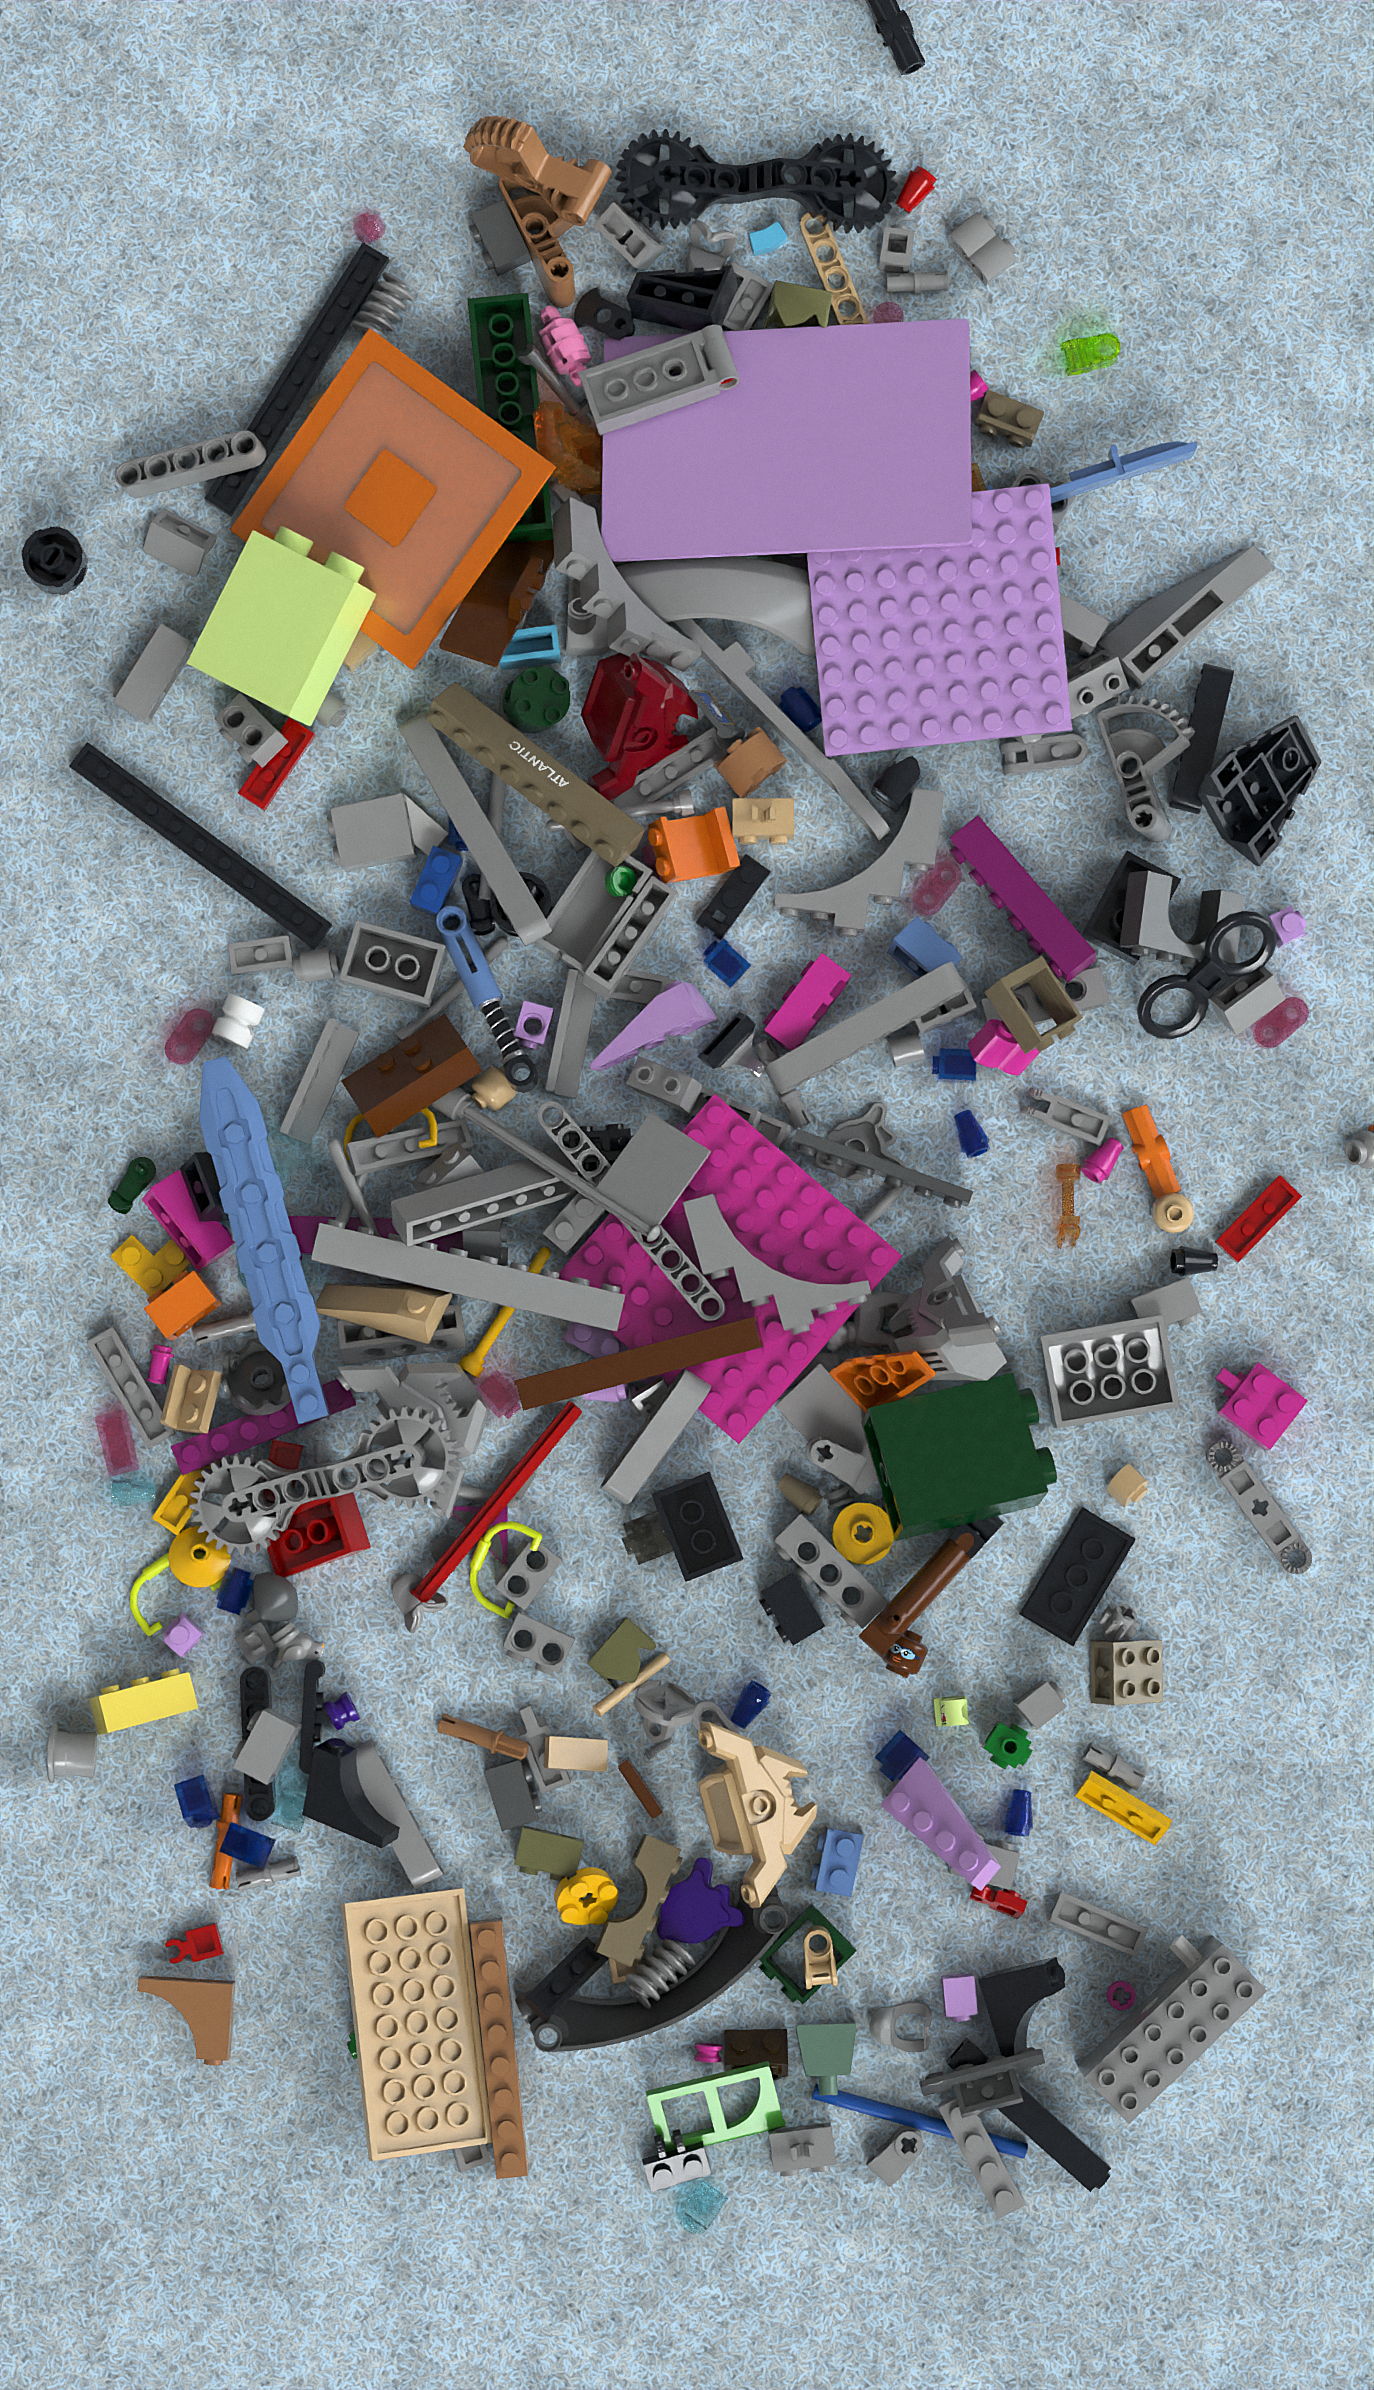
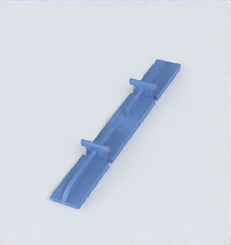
M1175 441L1161 443L1120 457L1117 446L1111 445L1108 461L1069 473L1071 482L1050 488L1051 503L1116 483L1119 480L1123 481L1191 459L1196 451L1197 442L1185 443ZM988 485L986 490L994 489L992 485Z

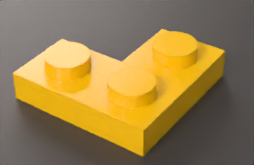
M131 1235L110 1256L149 1296L160 1289L164 1291L175 1277L191 1265V1262L172 1238L153 1255L134 1235Z

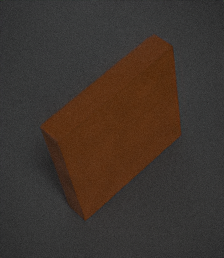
M626 1757L619 1762V1771L650 1817L656 1818L663 1813V1807L630 1758Z

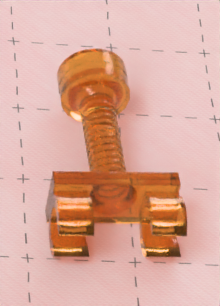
M1059 1164L1056 1166V1179L1062 1182V1216H1060L1057 1223V1231L1059 1233L1056 1238V1244L1061 1249L1062 1241H1065V1235H1069L1072 1238V1250L1080 1236V1227L1078 1226L1080 1216H1074V1183L1081 1179V1166L1077 1164Z

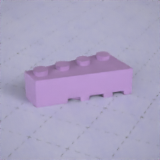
M919 1757L880 1806L968 1882L982 1891L1001 1866L979 1834L974 1830L968 1818L956 1804L952 1795L940 1781L930 1764Z

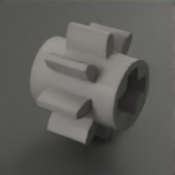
M1122 1603L1118 1604L1116 1608L1109 1604L1099 1620V1623L1103 1625L1101 1630L1104 1636L1111 1641L1118 1642L1123 1637L1130 1641L1140 1625L1136 1621L1137 1614L1134 1609Z

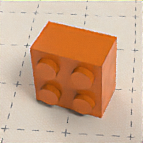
M187 1270L182 1272L172 1280L174 1286L167 1291L160 1289L147 1299L149 1305L144 1310L165 1338L174 1341L223 1304L203 1276L194 1270L192 1272Z

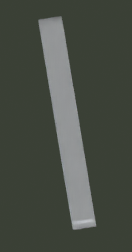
M423 711L401 723L397 728L401 735H403L411 753L520 940L526 947L551 933L552 929L433 725L426 720L427 715Z
M554 1101L543 1103L537 1112L539 1123L591 1185L597 1187L611 1168L610 1163L559 1103ZM550 1109H557L560 1111L559 1121L555 1124H547L544 1120L545 1113ZM572 1132L578 1133L580 1136L578 1146L567 1148L564 1145L566 1135ZM590 1156L598 1157L600 1160V1166L594 1172H587L584 1169V1161ZM620 1220L701 1318L708 1322H716L724 1316L726 1306L723 1299L661 1225H659L660 1236L658 1241L648 1244L644 1242L642 1233ZM669 1251L677 1252L680 1257L679 1263L673 1268L665 1267L663 1264V1257ZM689 1275L697 1276L700 1281L699 1287L693 1292L685 1291L683 1288V1280ZM709 1299L717 1300L720 1305L718 1313L714 1316L705 1315L703 1312V1304Z

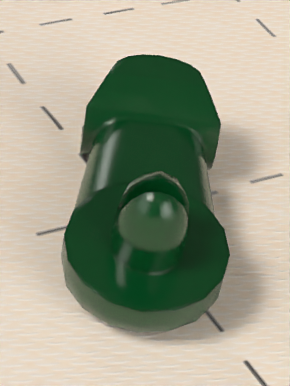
M138 1157L130 1162L116 1191L112 1190L108 1198V1204L114 1211L120 1214H127L134 1205L132 1202L151 1183L156 1175V1167L153 1161L147 1157Z

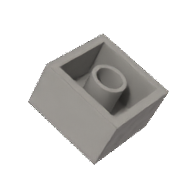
M269 1707L262 1710V1712H255L247 1726V1730L251 1731L248 1739L240 1741L232 1755V1758L236 1759L233 1767L266 1785L274 1780L302 1724Z

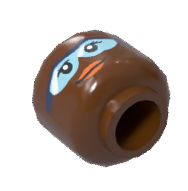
M906 1630L882 1657L883 1661L887 1663L885 1668L905 1678H908L909 1674H917L928 1653L926 1645L921 1643L923 1637Z

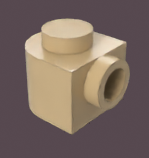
M1127 1464L1111 1479L1106 1491L1123 1507H1126L1130 1502L1137 1503L1148 1492L1146 1488L1148 1480L1131 1464Z

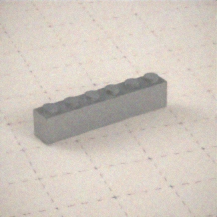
M561 1149L545 1154L578 1176V1170ZM527 1159L392 1200V1225L408 1247L577 1195L578 1191Z

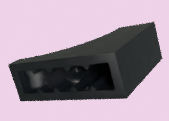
M330 1738L314 1747L302 1815L381 1849L398 1839L400 1827L386 1820L375 1810L361 1787L356 1764L357 1748L347 1745L344 1740L339 1738Z
M1057 1957L997 1970L978 1979L1001 2056L1005 2058L1015 2056L1019 2050L1027 2048V2030L1034 2010L1045 1997L1054 1995L1066 1987L1065 1973L1062 1966L1059 1965Z

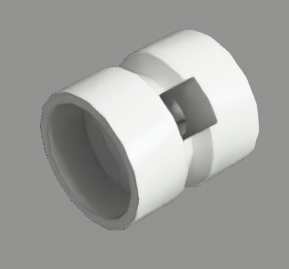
M228 994L222 1007L224 1017L217 1018L211 1034L241 1048L248 1049L254 1036L252 1027L259 1025L265 1009L241 997Z

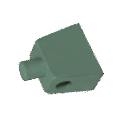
M856 2023L796 2025L805 2077L818 2076L819 2095H838L837 2076L850 2075Z

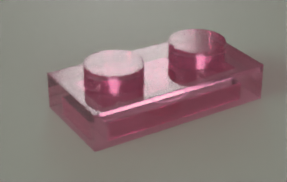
M123 1409L96 1416L95 1421L109 1477L141 1470L126 1410Z

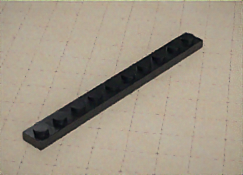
M365 243L361 244L247 428V431L252 432L265 447L266 457L264 461L257 467L217 477L204 498L207 503L232 517L388 265L389 257ZM254 445L248 446L243 453L249 452Z
M87 742L69 765L72 770L312 949H316L333 925L90 743Z

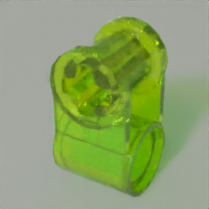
M1103 333L1086 338H1075L1061 343L1060 349L1065 353L1068 366L1065 370L1066 375H1080L1114 365L1119 358L1121 349L1119 339L1111 333ZM1108 345L1113 348L1114 353L1110 356H1104L1099 353L1098 348Z

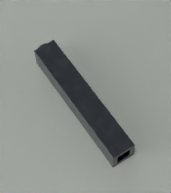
M966 2037L946 2062L948 2066L956 2071L957 2067L965 2064H973L974 2066L985 2064L989 2057ZM1019 2084L1023 2102L998 2108V2110L1087 2190L1091 2192L1095 2187L1100 2189L1110 2177L1108 2173L1111 2169L1110 2165Z

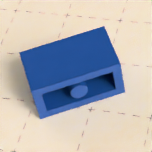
M433 846L410 899L411 907L437 917L439 911L445 907L463 865L462 857Z

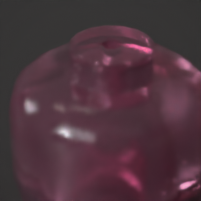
M367 211L357 216L359 221L354 223L353 229L362 243H371L382 238L386 229L379 214L370 215Z

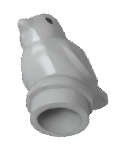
M292 1622L287 1623L271 1635L275 1642L274 1645L279 1648L278 1657L271 1665L273 1670L285 1661L300 1659L317 1660L324 1653L323 1647L325 1642L314 1641L309 1634L300 1633L299 1628L295 1627Z

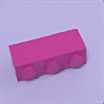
M179 1170L152 1186L142 1198L144 1204L198 1272L225 1255L235 1243L228 1228L221 1225L219 1221H199L183 1176Z

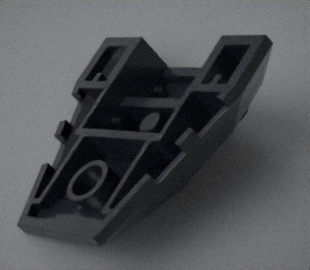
M1293 715L1225 753L1206 774L1197 794L1221 838L1254 865L1260 866L1279 845L1282 836L1279 834L1286 820H1292L1295 814L1292 807L1298 794L1305 795L1322 761L1299 717Z

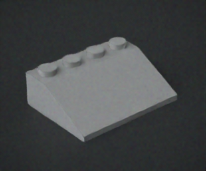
M1163 1314L1040 1336L1053 1428L1058 1429L1180 1407Z

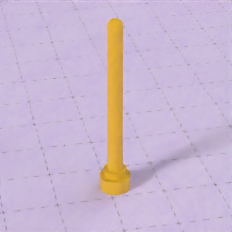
M548 1247L540 1248L529 1265L528 1272L539 1274L551 1255V1250ZM507 1306L501 1308L473 1353L469 1352L467 1356L463 1355L458 1365L464 1371L469 1372L470 1375L477 1379L484 1370L482 1366L485 1363L483 1360L485 1355L510 1319L515 1308Z

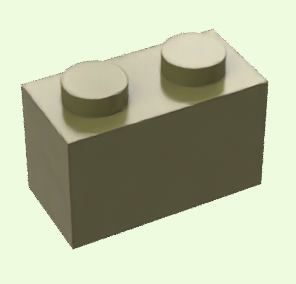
M523 1826L514 1865L520 1866L519 1871L523 1873L538 1875V1871L551 1873L550 1879L561 1881L567 1876L569 1880V1878L576 1875V1870H578L584 1839Z

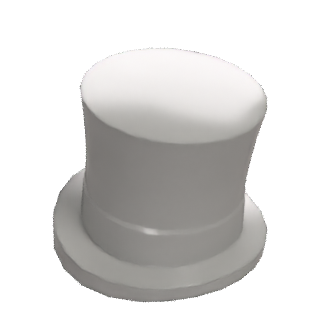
M53 1723L47 1744L46 1768L49 1783H54L55 1776L74 1775L93 1778L97 1758L96 1731H59L58 1724Z

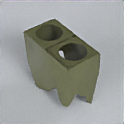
M776 280L769 298L763 329L774 322L777 323L778 329L817 326L826 328L829 320L832 292Z
M626 1617L587 1663L615 1690L617 1687L608 1679L629 1683L635 1682L641 1664L639 1648L654 1650L656 1643Z

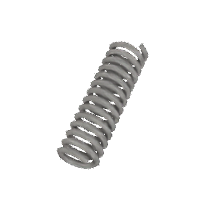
M670 1737V1739L668 1738V1740L666 1739V1741L664 1740V1742L662 1741V1743L654 1745L653 1750L651 1748V1750L645 1752L649 1760L652 1757L654 1758L666 1746H670L673 1743L672 1738Z

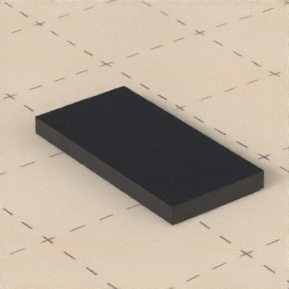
M1082 1507L1019 1615L1074 1646L1136 1539Z

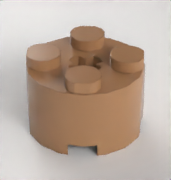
M759 726L747 735V741L743 742L741 739L735 741L726 750L729 756L727 754L724 755L713 765L740 798H745L757 790L763 781L771 774L774 776L787 762L783 753Z

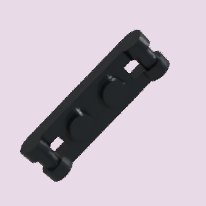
M313 1660L307 1663L304 1671L299 1767L305 1774H310L315 1742H321L322 1723H317V1711H323L324 1692H318L319 1678L325 1674L326 1667L320 1660Z

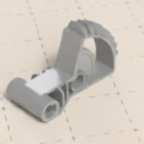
M1130 695L1126 704L1124 698L1120 696L1117 698V705L1100 711L1097 719L1120 783L1125 808L1132 827L1152 842H1163L1171 833V824L1163 811L1153 782V775L1190 746L1189 739L1194 735L1195 730L1192 727H1186L1189 721L1185 717L1179 718L1180 712L1177 709L1170 711L1171 706L1166 702L1160 706V701L1153 698L1149 703L1146 696H1141L1137 702L1136 697ZM1130 713L1152 714L1170 722L1176 729L1179 737L1166 747L1158 736L1145 729L1126 728L1112 733L1108 721ZM1131 761H1137V769L1131 774H1126L1127 764Z

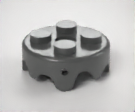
M259 1339L248 1340L246 1346L238 1352L229 1350L225 1353L221 1384L234 1407L250 1415L262 1416L277 1412L292 1401L282 1363ZM259 1375H270L267 1383L263 1385L255 1384V1379Z

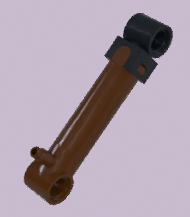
M998 1516L959 1525L858 1637L882 1658L1004 1522Z

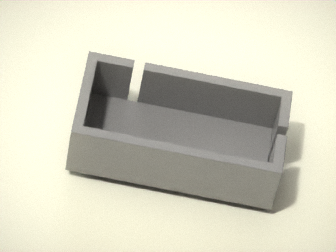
M592 850L546 919L552 932L535 941V946L557 961L561 958L565 966L578 970L579 975L583 977L592 961L633 904L634 898H637L651 876H654L653 870L630 855L618 866L631 868L636 875L637 883L632 889L633 893L631 895L618 898L612 896L605 886V876L614 866Z

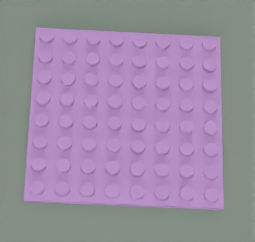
M1049 483L972 492V542L969 545L807 553L826 757L1072 731Z

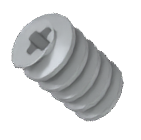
M384 272L383 278L385 281L380 280L376 284L379 291H372L370 293L372 301L364 303L366 311H360L357 314L360 322L354 321L351 324L362 335H365L368 329L371 328L381 337L388 340L382 331L384 329L394 331L395 328L389 320L400 321L401 318L396 313V309L406 311L407 307L402 300L412 301L414 298L404 282L394 275Z
M665 1939L662 1942L663 1949L657 1947L653 1951L654 1957L647 1956L644 1959L645 1966L638 1964L635 1967L636 1974L629 1973L626 1976V1982L632 1994L647 2009L651 2007L647 1999L649 1996L656 2001L660 1999L657 1992L658 1988L666 1993L669 1991L666 1980L674 1984L678 1982L675 1975L676 1971L684 1976L687 1974L684 1967L685 1963L695 1967V1962L689 1953L670 1939Z

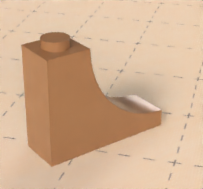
M141 1976L138 1978L137 1991L161 1997L172 2004L186 2019L194 2037L196 2059H204L203 2064L218 2066L222 2065L223 2061H228L231 2057L236 1981Z

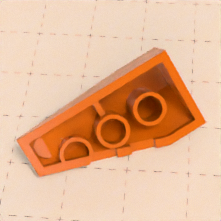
M915 1350L849 1358L829 1371L833 1379L865 1414L870 1407L898 1401L936 1375L935 1371Z

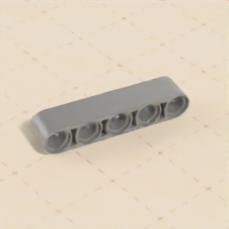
M247 430L126 461L117 467L115 479L130 497L141 498L257 467L264 461L266 450L252 432ZM254 445L249 452L243 453L248 446ZM224 453L220 460L215 461L218 454ZM195 460L192 467L186 468L189 462ZM166 468V471L162 475L157 476L158 472L161 469ZM137 476V479L133 483L128 484L129 480L132 477Z
M682 1369L611 1467L600 1488L628 1505L709 1393L711 1385L687 1369Z
M369 1739L355 1747L357 1748L356 1764L359 1781L367 1799L375 1810L386 1820L400 1827L398 1839L390 1844L415 1889H418L444 1875L441 1866L437 1865L434 1859L435 1855L428 1841L422 1837L419 1831L420 1827L413 1813L407 1809L404 1803L406 1800L396 1783H393L389 1775L391 1772L384 1759L378 1755L374 1741Z

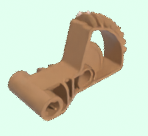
M485 116V118H480L470 128L463 145L464 149L470 154V162L473 165L539 193L560 219L577 226H585L612 174L611 169L606 164L596 159H588L585 166H579L578 158H571L569 163L564 161V156L556 158L549 155L531 125L526 124L525 121L519 122L515 118L508 119L505 116Z
M501 177L498 182L501 200H505L550 302L558 308L570 306L573 304L576 296L574 270L571 261L566 258L557 239L574 224L560 219L541 195H527L511 201L507 192L520 187V185ZM535 228L542 230L539 234L529 233L530 230Z

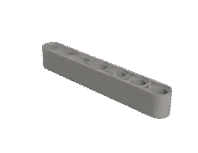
M948 962L768 1064L766 1069L780 1094H784L966 991L967 987L953 962Z

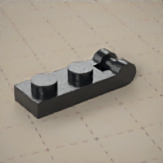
M745 854L740 861V866L734 869L710 904L702 912L696 924L702 928L707 927L714 932L713 936L721 941L771 871ZM717 910L727 916L722 923L712 917Z

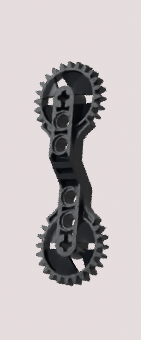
M653 129L649 134V139L642 133L638 137V142L632 140L628 145L629 149H624L620 155L624 160H619L616 165L621 171L614 177L615 180L623 182L616 189V192L626 194L620 201L621 204L630 202L632 205L628 213L631 214L638 211L640 213L638 222H641L645 217L649 218L650 228H652L656 221H659L661 230L666 228L668 222H670L673 229H677L680 221L686 226L691 221V217L697 220L707 208L717 203L741 204L766 198H784L799 202L813 219L822 215L824 217L823 226L827 225L829 221L833 222V231L835 232L843 225L845 234H848L853 226L857 233H861L864 226L870 230L875 225V221L880 223L885 218L884 213L887 214L892 209L889 203L893 202L897 197L890 191L898 187V183L890 181L897 174L896 171L887 170L892 160L883 161L881 159L885 150L882 149L875 152L873 150L875 146L874 141L868 146L864 145V136L862 135L854 142L852 133H849L844 141L840 134L833 138V142L827 137L822 142V146L817 143L808 154L799 159L777 158L747 165H729L714 161L700 144L691 148L689 146L690 137L686 138L684 142L680 141L679 131L671 138L667 129H664L660 137L656 130ZM661 145H667L669 148V160L659 162ZM845 149L853 150L854 164L843 163ZM876 166L879 172L867 179L864 170ZM784 174L791 175L795 179L796 184L789 183L785 179ZM814 176L820 177L824 181L825 186H819L815 182ZM688 177L696 178L700 186L696 187L690 184ZM717 179L725 180L729 185V189L722 188L718 184ZM646 184L649 193L636 197L633 191ZM659 199L669 200L668 214L660 213ZM854 200L853 217L846 218L844 216L843 203H849Z

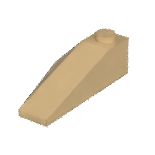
M326 1284L315 1306L317 1313L429 1344L452 1298V1293L413 1284Z

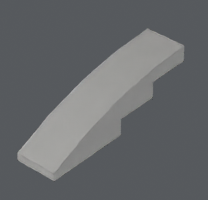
M705 1087L702 1088L691 1114L664 1104L694 1118L710 1098L716 1094L781 1151L792 1129V1126L762 1114L754 1108L736 1102L723 1094Z

